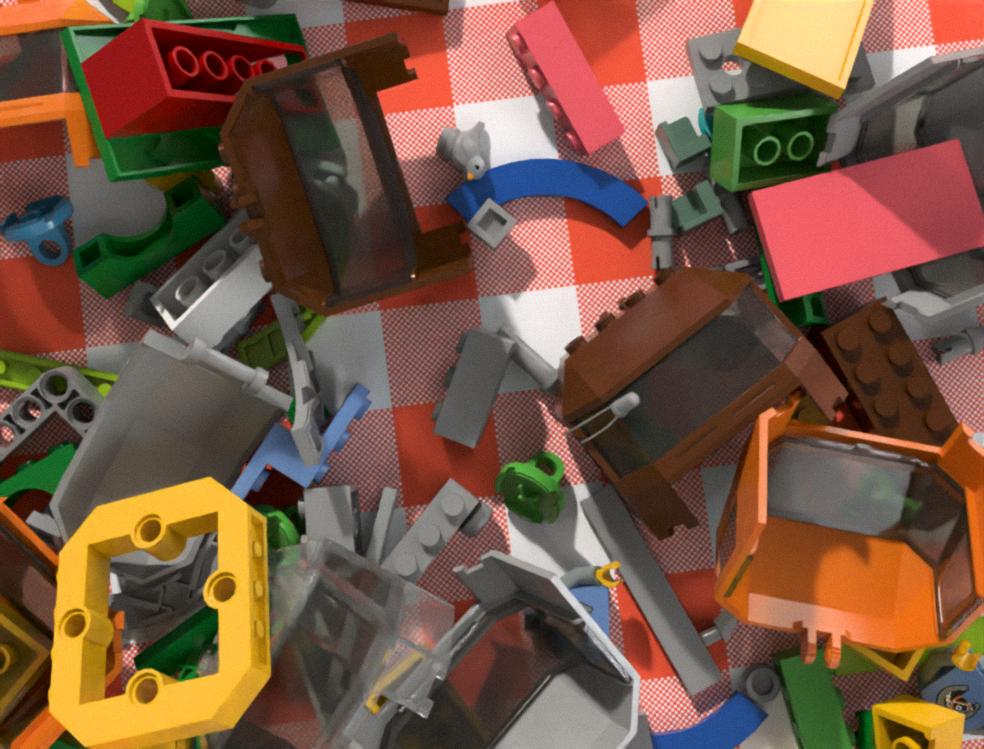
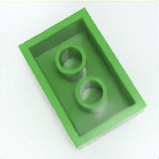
M812 92L714 106L709 177L729 192L784 184L830 172L831 163L816 167L820 152H823L829 135L826 132L829 118L838 111V104Z

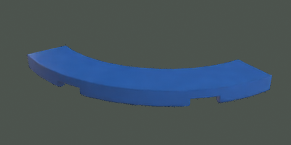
M528 159L494 167L485 171L481 179L467 181L445 197V201L467 224L488 198L502 206L510 201L526 197H563L582 202L584 205L595 209L612 220L621 229L649 203L635 189L603 170L586 164L559 159Z
M735 690L725 703L701 719V722L681 730L651 732L653 749H733L756 731L769 715L738 690Z

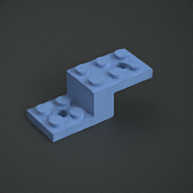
M359 383L354 385L323 433L325 443L319 464L305 468L290 432L291 429L280 422H275L230 491L250 505L251 502L246 500L245 497L251 489L255 492L260 490L271 473V470L266 468L267 464L306 489L311 481L318 485L330 467V464L325 461L332 449L339 453L351 435L346 430L353 417L360 421L371 405L372 401L367 399L370 390Z

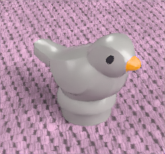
M481 121L472 129L463 132L456 127L451 129L445 126L436 147V154L443 156V159L446 161L451 160L456 170L466 174L468 181L481 179L486 171L479 143V136L485 127V123Z

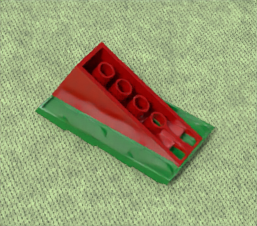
M295 13L173 21L141 18L136 23L70 26L60 32L64 48L68 52L66 54L77 87L80 88L79 93L89 123L92 124V132L102 161L105 163L104 167L109 182L164 177L174 173L211 170L225 166L218 150V144L222 143L219 133L244 80L311 59ZM317 75L272 88L288 119L300 156L321 154L322 152L333 151L341 146Z

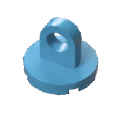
M54 195L27 204V207L24 208L25 214L18 217L16 213H11L1 221L0 232L7 242L25 240L33 255L45 265L59 266L66 261L72 252L73 244L63 225V222L75 210L68 197ZM44 240L56 242L60 246L61 253L55 254L48 251L44 246Z

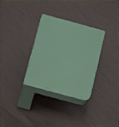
M683 117L669 125L667 121H664L658 125L655 131V135L673 170L706 155L712 147L706 133L700 136L697 135L688 117Z
M708 180L695 185L689 193L672 200V226L676 229L678 238L717 220L724 213Z

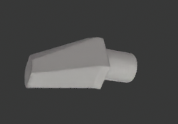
M725 609L717 618L713 619L715 626L699 633L704 645L708 647L721 639L727 644L739 620Z

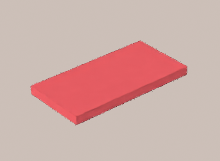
M959 138L756 190L747 195L779 303L984 248V215Z

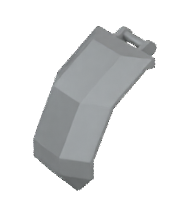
M149 328L106 395L49 503L64 545H66L96 506L206 477H212L230 491L248 458L280 416L288 412L293 397L266 385L269 377L268 371L260 367L253 369L206 346V341L196 336L188 346H185ZM205 534L187 538L183 552L171 561H160L143 550L111 557L110 572L139 584L147 583L193 563Z

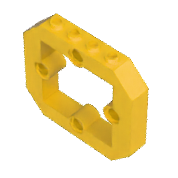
M206 477L96 506L59 552V566L56 572V607L53 613L55 626L53 647L51 649V686L48 691L49 712L84 747L89 749H139L232 729L271 677L266 518L212 477ZM218 531V570L208 577L204 585L203 596L207 605L218 611L219 673L180 682L154 669H143L131 677L126 686L125 695L104 699L106 649L109 647L114 635L113 623L108 618L110 558L143 550L160 561H171L183 552L187 538Z

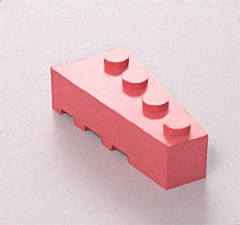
M554 1L549 2L519 20L505 33L508 41L526 67L531 80L545 97L551 115L556 121H560L567 132L564 134L565 139L574 153L579 151L581 156L590 155L626 133Z

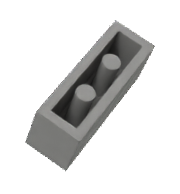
M477 326L471 327L468 333L463 331L456 347V352L460 353L457 366L449 368L444 380L443 387L448 388L444 402L440 400L437 402L431 417V421L436 422L432 433L471 448H475L480 444L517 341Z
M449 478L384 560L380 568L409 591L479 503L480 499L455 479Z

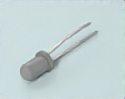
M634 392L626 394L607 408L565 432L564 436L611 408L616 417L606 427L581 441V444L594 438L610 427L618 417L626 416L628 411L638 406L640 403L639 396Z

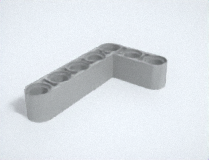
M60 366L45 372L0 414V467L57 413L84 438L93 419H88L82 414L81 404L86 402L92 405L95 417L105 398L74 367ZM57 375L62 376L67 382L68 387L65 393L60 392L55 387L54 380ZM29 401H34L40 407L41 413L39 418L34 417L29 412ZM3 426L8 427L13 432V442H8L2 436Z

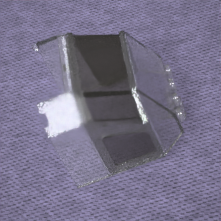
M327 537L273 550L268 559L271 677L232 729L199 735L200 749H347L381 695L427 718L434 701L427 698L435 678L439 681L444 679L451 662L455 606ZM219 630L212 641L213 644L218 646L214 654L211 655L206 652L195 671V674L200 677L219 673Z

